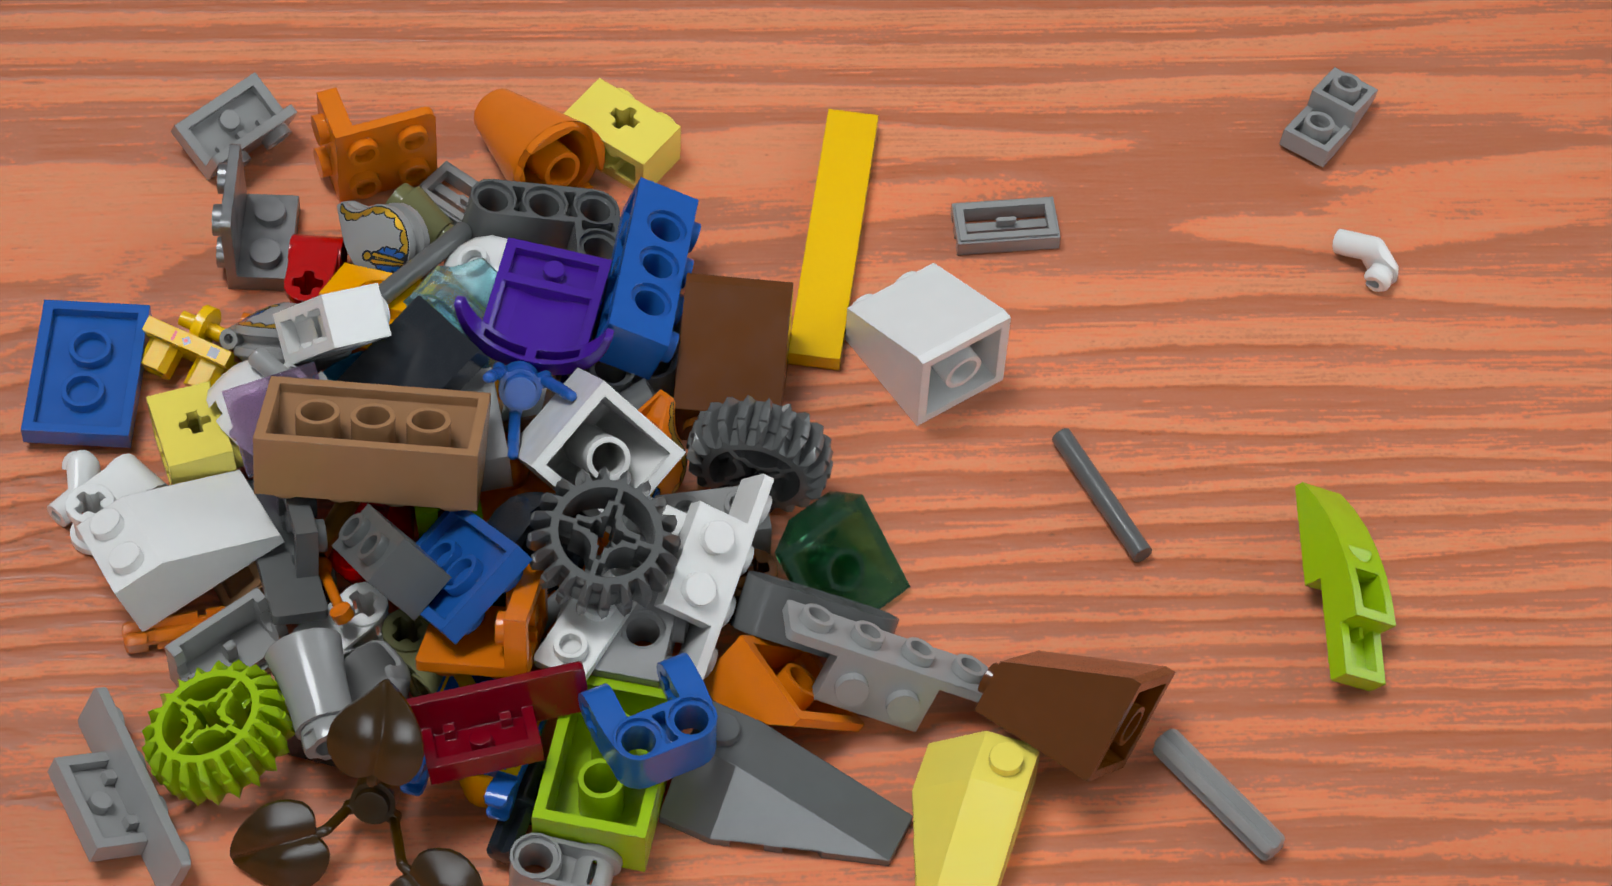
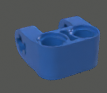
M681 653L657 663L656 668L659 682L667 702L632 716H626L615 693L607 683L578 694L580 710L594 742L612 769L615 777L621 784L629 788L644 789L705 765L715 755L718 715L705 683L687 653ZM692 728L698 729L701 732L691 735L681 731ZM635 749H642L648 751L649 753L638 756L632 755L628 752Z

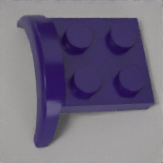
M508 237L483 320L472 310L466 297L456 296L454 309L459 325L467 338L486 356L504 365L515 361H524L533 365L538 372L547 370L552 375L573 374L577 368L586 370L604 356L610 347L615 332L613 329L607 328L602 335L591 341L611 275L612 260Z

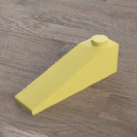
M990 731L977 732L928 744L912 789L915 886H1001L1036 780L1040 751L1024 741Z

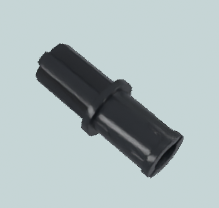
M545 760L528 764L519 785L509 819L506 821L498 820L486 851L491 859L500 860L504 864H510V850L514 842L525 835L529 825H532V813L546 765Z

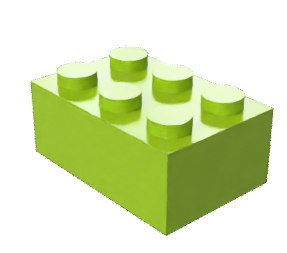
M590 675L587 679L588 690L607 683L615 693L627 717L667 702L662 688ZM582 713L558 717L532 813V833H543L551 837L578 843L599 844L608 847L622 857V868L645 872L668 780L644 789H633L621 784L600 753L586 726ZM635 749L629 751L628 753L640 756L645 755L649 752L642 749Z

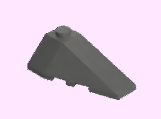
M712 701L718 715L715 755L705 765L672 778L659 815L660 823L713 845L730 846V841L764 845L763 851L782 853L783 848L814 851L821 858L882 866L890 865L913 821L911 814L765 723ZM693 729L690 734H698L701 731Z

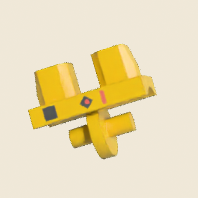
M205 305L197 315L183 311L178 319V325L189 329V333L149 315L142 328L143 332L150 338L143 353L141 362L143 367L156 376L170 380L183 357L194 362L183 383L188 387L210 381L212 387L225 372L238 364L234 361L233 352L212 343L213 340L220 343V334L226 329L220 326V309L211 305Z

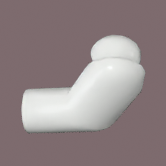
M1339 229L1336 232L1332 245L1333 252L1362 260L1367 269L1364 278L1367 280L1365 284L1369 289L1375 292H1384L1388 290L1391 284L1397 281L1399 266L1381 238L1345 229Z
M87 450L72 451L64 457L62 469L66 470L68 489L47 506L49 515L62 527L67 526L71 522L67 516L65 506L68 494L74 488L83 485L101 472L98 459ZM80 502L81 511L83 512L82 502Z

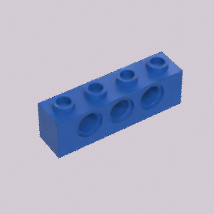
M641 177L621 212L611 258V275L593 339L595 340L602 335L607 328L615 331L610 347L599 361L650 380L660 361L667 364L670 362L679 340V333L672 331L673 326L677 325L683 313L684 295L680 294V290L685 287L687 273L692 272L694 260L687 256L693 250L701 230V223L695 222L698 199Z

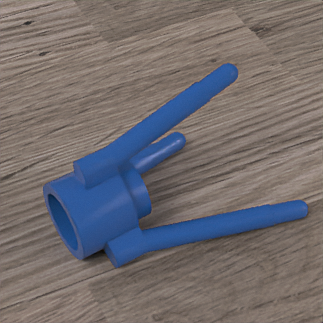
M515 361L505 366L501 362H496L493 368L483 375V381L491 383L498 380L499 397L503 404L509 408L507 455L509 459L515 460L518 457L520 447L522 411L528 410L537 404L540 400L542 389L547 388L568 401L576 400L577 394L568 386L554 379L550 371L538 372L530 363Z

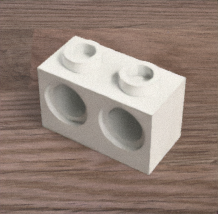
M378 283L322 294L273 314L285 363L289 362L294 365L340 355L392 336L389 327V307L381 296Z

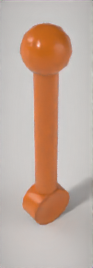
M320 556L319 578L333 606L329 612L336 625L346 624L354 617V611L348 602L342 601L331 576L332 562L327 557Z

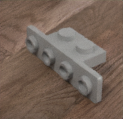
M787 600L782 609L785 633L788 640L830 654L812 686L814 700L916 732L939 690L975 702H979L983 695L978 691V686L988 667L973 656L967 654L955 655L934 648L922 639L916 637L904 638L883 631L871 622L864 620L856 622L832 614L826 608L813 603L805 605L793 600Z
M106 687L94 688L78 718V725L92 753L55 757L47 771L89 862L141 855L155 886H180L191 868L189 849L185 842L180 839L168 815L167 804L164 798L158 794L148 774L144 756L136 749L125 726L122 711L115 706Z

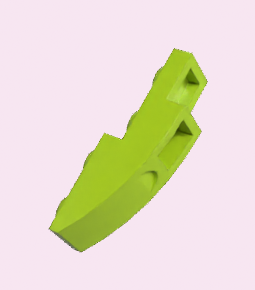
M1302 482L1295 486L1304 582L1305 586L1322 590L1331 681L1366 691H1373L1386 685L1380 633L1396 626L1386 572L1367 527L1349 502L1339 493Z

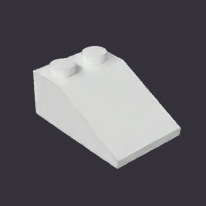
M240 469L122 496L76 526L114 594L142 632L285 542Z

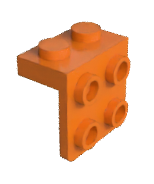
M336 87L316 92L318 114L311 116V125L315 139L320 147L313 149L314 160L320 177L330 178L339 203L355 199H366L374 196L376 193L398 188L404 183H408L411 186L418 185L438 169L436 117L432 108L424 106L352 125Z

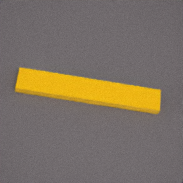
M828 109L790 336L788 364L840 370L846 331L847 308L850 306L879 115Z

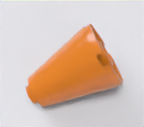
M503 88L488 93L480 100L475 109L474 124L506 180L593 189L589 181L596 168L602 172L605 164V146L599 134L589 125Z

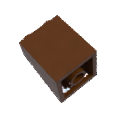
M687 273L674 390L675 427L680 440L688 441L689 434L700 411H707L711 402L724 404L727 397L744 401L747 395H750L756 401L766 402L770 398L773 404L783 406L791 336L793 282Z
M1035 651L1000 661L999 664L993 663L979 683L978 691L983 695L974 710L1088 782L1124 768L1176 672L1167 666Z

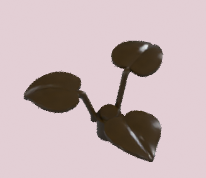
M389 679L382 680L365 695L344 707L332 721L327 733L328 753L334 764L346 775L358 778L350 799L345 800L342 807L324 825L317 828L314 812L306 803L292 799L270 802L254 811L240 825L230 847V857L233 863L268 886H312L320 880L330 862L329 848L321 838L328 836L349 815L354 814L359 820L368 824H381L387 821L390 825L396 865L404 875L396 878L389 886H484L479 872L470 860L452 849L431 848L422 851L416 856L412 866L406 859L400 825L402 814L396 809L402 793L400 786L409 783L417 775L422 765L424 742L420 726L411 706Z

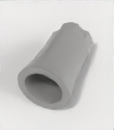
M309 628L288 634L274 642L265 653V661L285 699L296 737L301 740L305 755L309 759L320 758L329 760L332 759L327 748V733L336 715L349 705L352 700L344 667L341 634L330 628Z

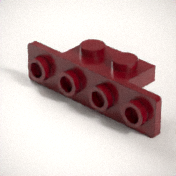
M579 661L406 699L421 729L431 785L545 760L537 722L581 712L578 694L588 690L583 663Z

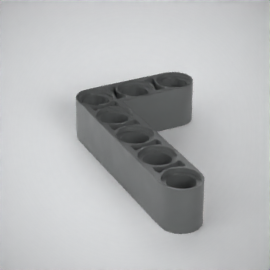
M483 179L476 182L471 189L462 222L470 226L473 233L471 239L489 235L506 239L510 237L611 260L620 222V211L617 202L612 196L595 189ZM601 361L584 370L604 380L618 393L631 386L634 374Z

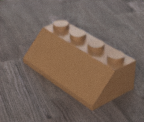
M271 376L253 436L254 494L274 495L279 498L329 499L338 503L355 501L381 503L391 507L419 506L441 508L445 511H477L484 480L491 393Z

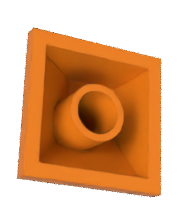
M740 635L716 661L711 673L703 679L712 701L757 719L766 725L858 732L865 725L857 713L814 700L812 686L823 667L816 655L756 636Z

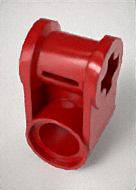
M292 234L288 249V266L284 280V291L290 303L299 304L319 296V292L340 267L347 263L348 253L343 237Z

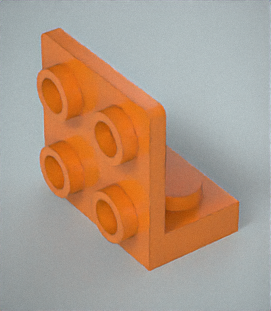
M528 564L523 570L522 578L518 584L506 592V607L490 606L485 612L484 619L479 627L472 633L464 635L456 645L429 623L415 658L416 670L434 672L440 676L463 674L489 676L493 679L530 672L534 662V654L538 650L548 621L547 589H542L539 583L544 571L531 570L530 564Z

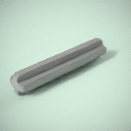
M1171 728L1157 738L1154 742V754L1259 859L1267 861L1282 849L1285 841L1284 835L1178 730Z

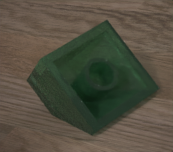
M838 491L827 492L789 519L774 552L789 581L877 609H881L910 588L863 494Z

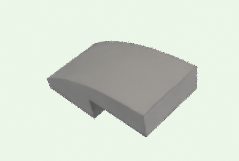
M1334 67L1312 90L1307 106L1284 129L1279 145L1324 167L1358 125L1374 101L1378 89L1364 83L1357 76L1345 73Z

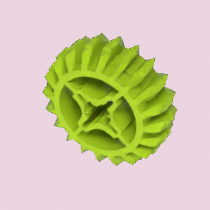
M239 659L229 667L218 660L209 672H205L197 667L195 676L186 682L177 678L178 688L172 694H160L162 707L148 712L151 724L142 730L146 743L142 747L145 760L152 768L151 773L159 784L164 785L180 801L187 798L192 800L197 806L202 804L207 798L219 805L228 793L240 799L243 788L251 783L260 787L259 777L265 771H277L275 758L290 753L287 740L295 735L285 699L276 680H273L266 671L261 670L257 664L249 667Z

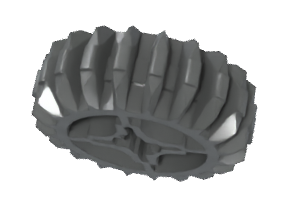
M747 395L744 401L727 397L724 404L711 402L708 410L700 411L697 420H695L686 445V449H688L686 459L689 460L688 471L697 476L698 485L711 489L739 486L744 478L766 474L774 478L769 493L772 497L769 513L774 508L792 512L795 506L809 507L811 500L819 499L822 490L825 489L827 479L830 478L833 467L832 439L823 434V425L810 422L809 413H796L792 411L791 404L780 406L773 404L770 398L766 402L756 401L750 395Z
M606 466L599 470L597 480L592 481L584 469L577 473L575 485L562 477L556 484V495L548 492L543 494L539 504L542 511H535L531 515L529 525L535 531L528 534L526 541L528 549L536 551L531 555L533 559L529 563L531 570L544 571L539 582L542 589L559 586L555 598L558 605L567 602L570 597L577 599L576 612L578 615L584 614L588 604L597 605V613L603 619L608 616L610 606L615 604L618 611L625 617L631 612L632 600L645 608L651 603L652 591L661 593L666 589L668 578L665 574L675 572L678 560L672 554L678 552L681 545L680 536L672 534L677 526L676 515L663 514L667 506L665 496L651 500L648 499L651 490L649 480L641 483L637 488L630 486L631 474L628 470L621 474L619 481L610 480V473ZM590 509H604L602 513L592 517L577 514ZM622 515L636 524L646 542L640 540L641 535L630 531L624 525ZM610 526L609 548L604 547L601 558L596 559L599 547L597 545L598 538H603L606 527ZM561 543L567 544L568 551L580 556L584 562L585 571L571 562L563 551ZM631 567L637 568L625 575L602 577L610 569L620 568L629 571Z

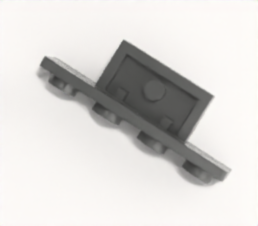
M254 479L247 480L254 491ZM256 494L285 541L255 560L272 623L274 625L303 624L310 621L327 619L328 605L319 578V553L327 552L328 542L324 520L314 519L317 518L318 514L317 499L304 497L279 498L274 495Z

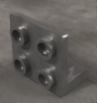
M230 144L227 163L219 162L217 170L218 194H223L222 204H214L212 210L213 236H218L216 246L217 267L226 269L228 289L284 291L289 243L292 234L298 233L300 215L299 196L247 194L241 144Z

